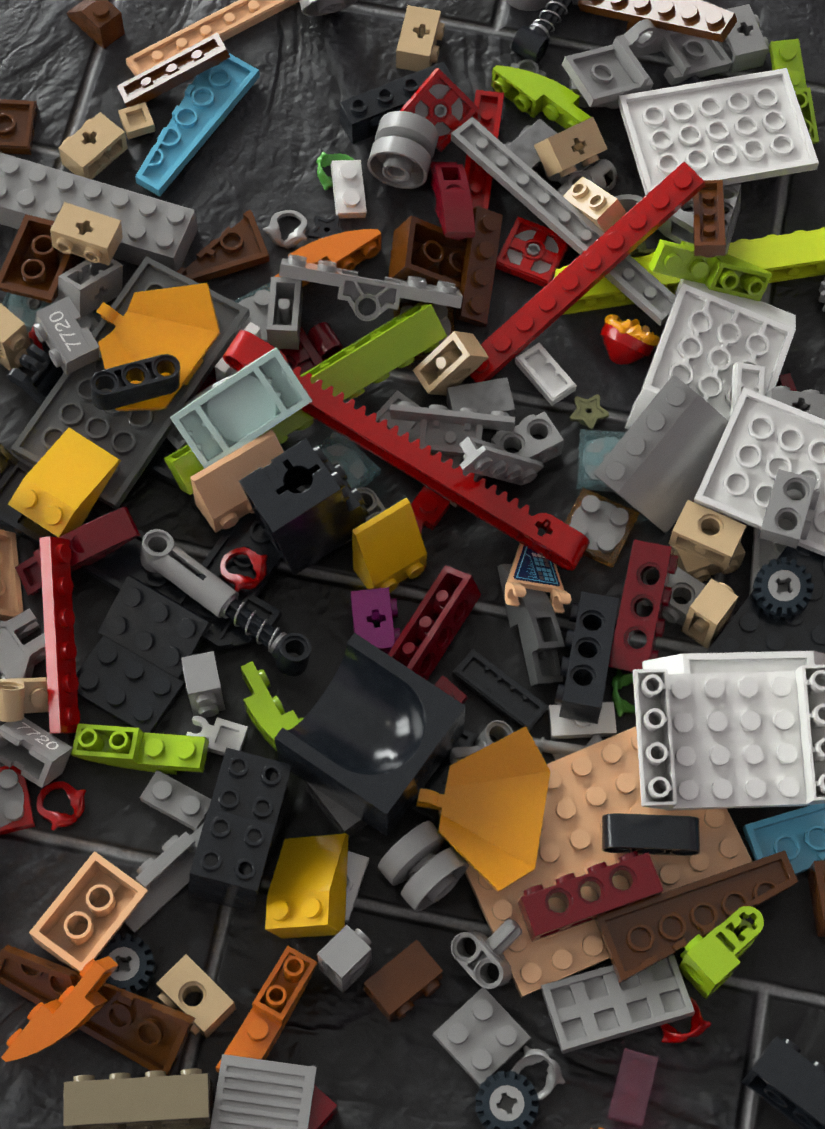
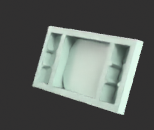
M276 347L172 415L170 419L205 469L311 403L312 399Z

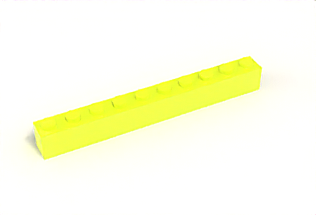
M825 227L811 231L797 230L791 234L778 236L770 234L763 238L751 240L739 239L730 243L727 254L771 272L772 277L769 283L825 275ZM655 252L646 256L632 257L675 295L681 278L655 273L648 267ZM566 265V266H564V267H562V268H560V269H556V270H555V277H556L559 273H561L568 265ZM604 277L563 315L635 303Z

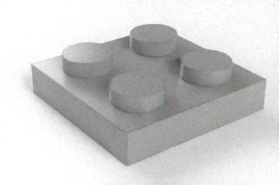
M481 988L433 1033V1037L479 1087L481 1083L487 1080V1077L494 1075L531 1039L485 988Z

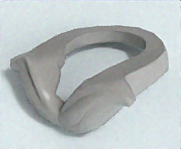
M284 210L275 213L271 217L269 227L263 228L262 231L268 234L275 245L287 249L293 248L301 241L307 240L305 232L308 227V221L297 211ZM284 216L296 217L300 220L301 224L284 241L281 239V231L277 221Z
M524 1046V1055L511 1071L519 1074L525 1067L543 1060L548 1062L545 1087L537 1093L540 1101L546 1098L557 1084H564L565 1080L562 1077L558 1063L551 1059L545 1051Z

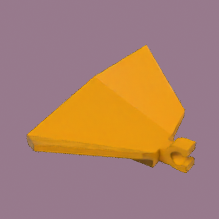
M207 283L134 292L124 316L104 302L97 309L96 312L101 315V318L115 326L112 332L98 342L105 369L161 354L173 355L180 362V385L175 392L119 407L115 410L143 411L166 409L183 384L187 385L204 361L202 358L220 334L214 304ZM167 372L161 373V375L163 376L172 375L171 373ZM135 380L131 381L130 383L139 384L141 383V381Z
M525 726L450 765L444 794L420 788L416 806L441 810L438 833L499 892L535 870L550 769Z

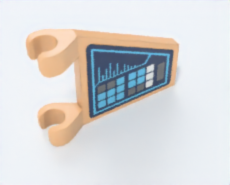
M519 543L505 585L506 604L518 607L520 605L518 597H525L527 588L549 592L550 603L554 612L563 614L565 612L563 604L569 605L572 599L571 595L563 588L556 564Z

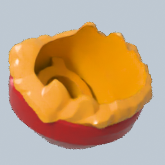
M609 314L605 317V324L600 334L603 337L608 356L612 362L620 365L637 362L643 357L649 356L654 347L659 344V336L655 335L654 332H650L649 326L644 325L641 327L638 319L622 321L616 314Z

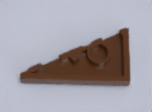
M252 210L246 211L239 223L232 229L230 227L226 228L219 238L211 241L196 254L197 259L187 268L181 267L177 272L197 283H201L270 262L267 248Z

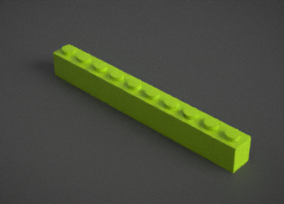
M418 303L300 376L303 377L311 373V383L321 379L323 380L321 389L325 390L332 386L334 387L332 394L334 397L342 392L344 393L343 400L347 398L353 399L365 392L364 388L369 384H376L386 380L390 376L389 372L395 368H403L413 363L416 355L436 349L440 345L439 341L446 338L447 335L432 304ZM298 410L271 429L276 434L279 443L282 444L288 439L287 435L296 429L300 431L310 427L314 423V418L302 410ZM187 444L165 457L164 460L180 489L191 495L193 494L190 477L203 470L204 467Z

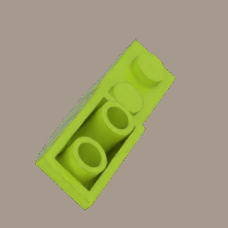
M799 39L771 41L769 52L772 70L787 68L812 144H817L819 137L810 87L807 88Z
M496 65L492 69L491 86L494 90L504 93V96L512 101L520 111L528 113L533 118L542 111L549 120L555 121L565 130L591 118L578 108L580 96L552 79L514 67Z
M660 239L648 266L655 273L702 283L709 290L761 301L772 277L771 272L728 254L712 258L694 256V243L681 241V244Z
M253 661L241 666L243 680L251 693V696L243 699L245 711L263 738L277 752L274 738L282 727L290 730L304 718L298 719L294 710L284 714L285 711L277 696L272 698L267 689L271 685L263 669L257 670Z
M78 724L71 755L105 765L147 772H156L158 770L164 774L175 775L177 771L203 773L209 740L206 737L144 733L140 728Z

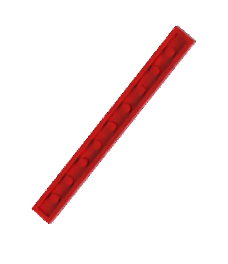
M686 162L680 164L481 344L489 358L471 373L469 377L475 383L492 379L703 189L705 181Z

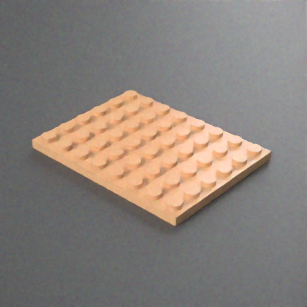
M636 726L547 764L550 769V777L534 871L499 892L470 864L465 872L492 934L509 918L517 922L522 929V934L503 952L505 959L511 966L512 979L521 998L541 990V985L568 978L610 959L595 920L532 942L518 906L520 898L525 896L523 891L530 887L542 884L545 889L556 885L555 880L564 875L574 873L575 877L588 874L587 868L598 863L606 862L607 867L619 863L618 858L625 855V853L602 851L603 815L621 813L692 816L699 818V854L690 856L649 854L664 890L662 893L753 862L727 809L664 810L642 807ZM613 876L612 881L617 889L627 890L629 888L628 880L624 876ZM590 886L581 888L580 892L585 900L590 902L597 900V892L594 888ZM557 897L549 899L548 903L552 911L556 913L566 911V905L562 899Z

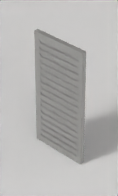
M222 1054L210 1129H308L317 1067L314 1065L304 1066Z

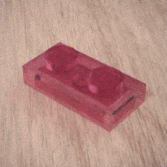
M624 1048L607 1119L638 1128L643 1126L658 1057Z

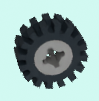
M781 557L779 561L772 559L769 561V564H764L757 573L752 588L754 589L753 599H756L758 609L762 608L764 610L763 614L767 616L772 614L774 615L773 619L778 620L780 617H784L787 620L791 619L793 615L798 616L801 614L802 610H805L811 600L814 583H811V573H806V567L803 564L801 566L797 565V560L792 559L791 562L786 561L787 557Z
M127 933L126 937H121L120 934L114 935L115 939L111 940L95 959L99 960L110 956L119 966L106 980V983L137 995L142 991L146 993L149 989V983L154 982V972H156L155 958L150 947L138 936L133 938L132 934Z
M500 1071L497 1074L490 1075L484 1083H481L475 1098V1108L479 1120L486 1129H530L538 1116L539 1099L535 1087L525 1076L514 1071Z

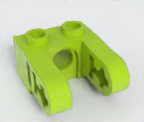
M743 906L704 938L698 934L684 947L685 950L680 955L683 960L679 965V970L705 999L732 976L733 971L740 964L738 958L751 947L755 938L762 931L764 918L761 912L754 907ZM749 917L753 918L754 923L751 924L750 922L744 919H748ZM743 929L744 931H742L737 938L734 931L739 932Z

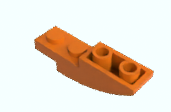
M378 229L342 232L318 239L290 254L307 257V263L318 264L319 260L336 262V268L353 270L357 264L365 259L375 257L382 249L381 232ZM302 280V287L310 282Z
M290 946L286 947L253 1001L252 1009L225 1051V1055L266 1060L317 966L315 960ZM221 1060L216 1066L217 1072L220 1070Z
M110 956L99 960H90L80 971L79 975L82 978L75 987L71 985L63 992L59 999L46 1004L40 1002L31 1010L27 1016V1019L30 1020L23 1030L21 1028L18 1029L8 1039L6 1045L9 1048L1 1058L5 1062L27 1057L67 1038L86 1024L108 1001L98 990L118 967V964Z

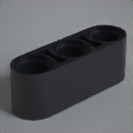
M161 354L96 372L90 381L92 403L98 409L105 411L171 394L180 385V362L173 355ZM167 372L171 373L172 375L163 376L161 375V373ZM135 380L141 381L139 384H132L130 382ZM106 388L111 390V391H109V392H101V391H99V390H101V389H106Z
M621 813L603 815L602 851L625 854L637 851L638 854L649 852L651 855H697L700 853L699 818L692 816Z

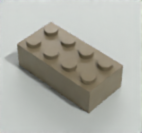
M197 1068L183 1069L180 1071V1075L166 1076V1071L159 1070L145 1072V1077L131 1078L130 1073L109 1074V1079L95 1080L94 1075H77L73 1077V1081L64 1082L63 1126L66 1129H210L214 1107L213 1084L208 1073L202 1074V1069Z

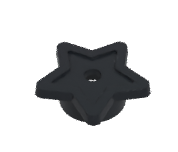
M316 215L314 217L315 227L308 233V237L318 240L344 232L339 227L340 217L335 215L325 219Z

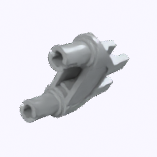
M30 608L8 621L0 620L1 679L31 678L35 665L46 659L44 633L25 645L21 643L22 639L40 628L37 618Z

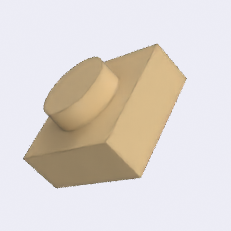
M146 102L118 110L119 118L128 140L155 132V125Z

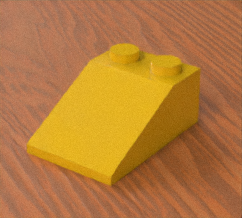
M68 428L24 477L8 505L59 538L83 524L121 460L78 432Z
M407 498L352 530L353 570L367 589L389 587V593H391L398 587V583L408 577L413 579L425 570L427 552L411 504Z
M348 834L288 838L284 840L267 894L265 930L282 939L336 935L345 927Z

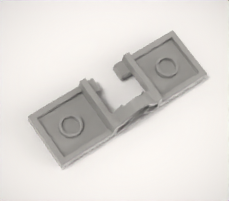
M644 19L636 23L624 35L616 36L612 45L565 56L562 66L588 105L593 107L618 100L619 95L651 90L654 83L637 57L662 51L672 65L667 67L664 73V77L671 86L682 83L694 75L702 78L728 71L733 62L718 41L659 29L653 25L651 20Z
M289 254L288 259L282 258L280 265V277L339 287L338 299L348 301L355 315L363 321L376 319L387 308L398 310L400 298L461 308L463 295L461 291L455 287L456 284L438 281L436 286L427 284L425 278L408 276V280L386 276L384 281L358 276V271L336 268V262L319 260L318 264L307 263V257ZM370 298L376 303V309L373 314L364 315L359 311L358 305L362 299Z

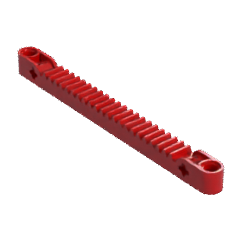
M240 330L222 357L231 368L238 372L275 347L248 331ZM280 351V353L288 363L286 356ZM298 366L292 370L312 399L311 403L300 410L519 543L532 549L557 566L569 571L575 570L590 545L589 539L584 534L551 514L538 513L534 516L529 515V505L526 504L519 509V499L515 498L510 502L506 501L508 492L504 491L499 496L496 495V485L486 489V479L482 478L475 482V473L470 472L465 476L460 466L456 469L452 468L453 459L450 458L443 463L440 451L434 456L430 455V445L420 449V439L417 438L410 443L408 441L410 433L406 432L401 436L397 435L399 426L395 425L390 430L387 429V419L377 423V413L373 412L367 417L364 405L356 410L354 409V399L344 403V393L341 392L334 397L332 395L334 387L330 386L323 390L321 389L323 380L319 379L315 383H311V373L301 377V367ZM540 528L545 530L543 537L537 534Z

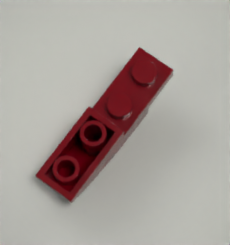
M431 162L428 177L436 196L435 210L445 237L454 240L475 238L473 206L463 164H457V162Z
M122 507L92 520L59 538L69 539V547L72 553L70 560L72 573L84 565H92L140 536V533L127 507ZM40 548L33 552V557L15 567L27 595H36L42 591Z

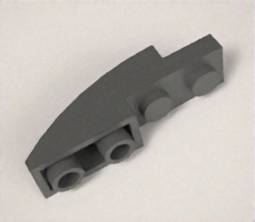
M512 564L497 566L504 601L505 585ZM526 588L525 597H518L520 603L518 607L507 605L505 602L510 628L518 627L531 687L555 685L564 681L563 676H560L561 666L557 652L558 649L565 647L561 630L546 592Z

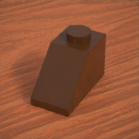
M83 0L67 12V16L103 49L125 34L122 14L108 0Z

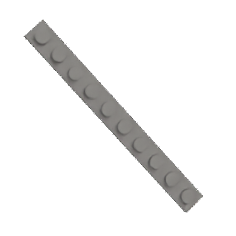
M473 117L451 133V141L578 254H582L604 234L602 230ZM630 255L605 276L659 326L668 320L676 296Z

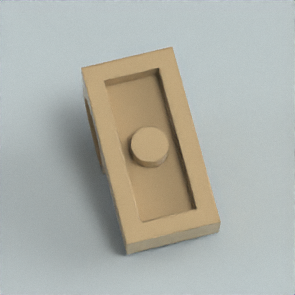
M47 677L0 679V721L16 722L24 719V713L49 712Z

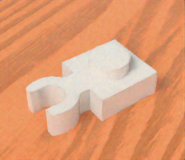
M193 716V724L201 726L202 731L197 734L187 732L186 736L206 737L209 740L208 752L224 756L226 747L242 751L249 731L248 726L218 717L213 726L209 725L205 718Z

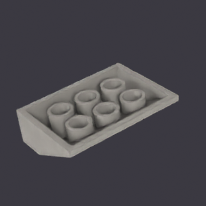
M673 374L593 472V475L666 534L678 520L687 500H694L729 421Z

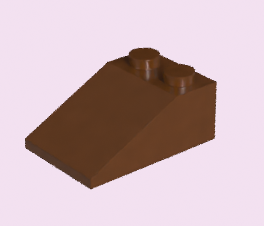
M25 214L0 270V291L53 303L58 297V276L79 265L82 257L71 253L65 254L52 247L50 229L54 221Z
M410 216L394 230L388 277L408 280V276L425 278L427 284L436 286L438 281H445L456 284L455 287L460 290L467 238L454 240L445 237L441 227Z

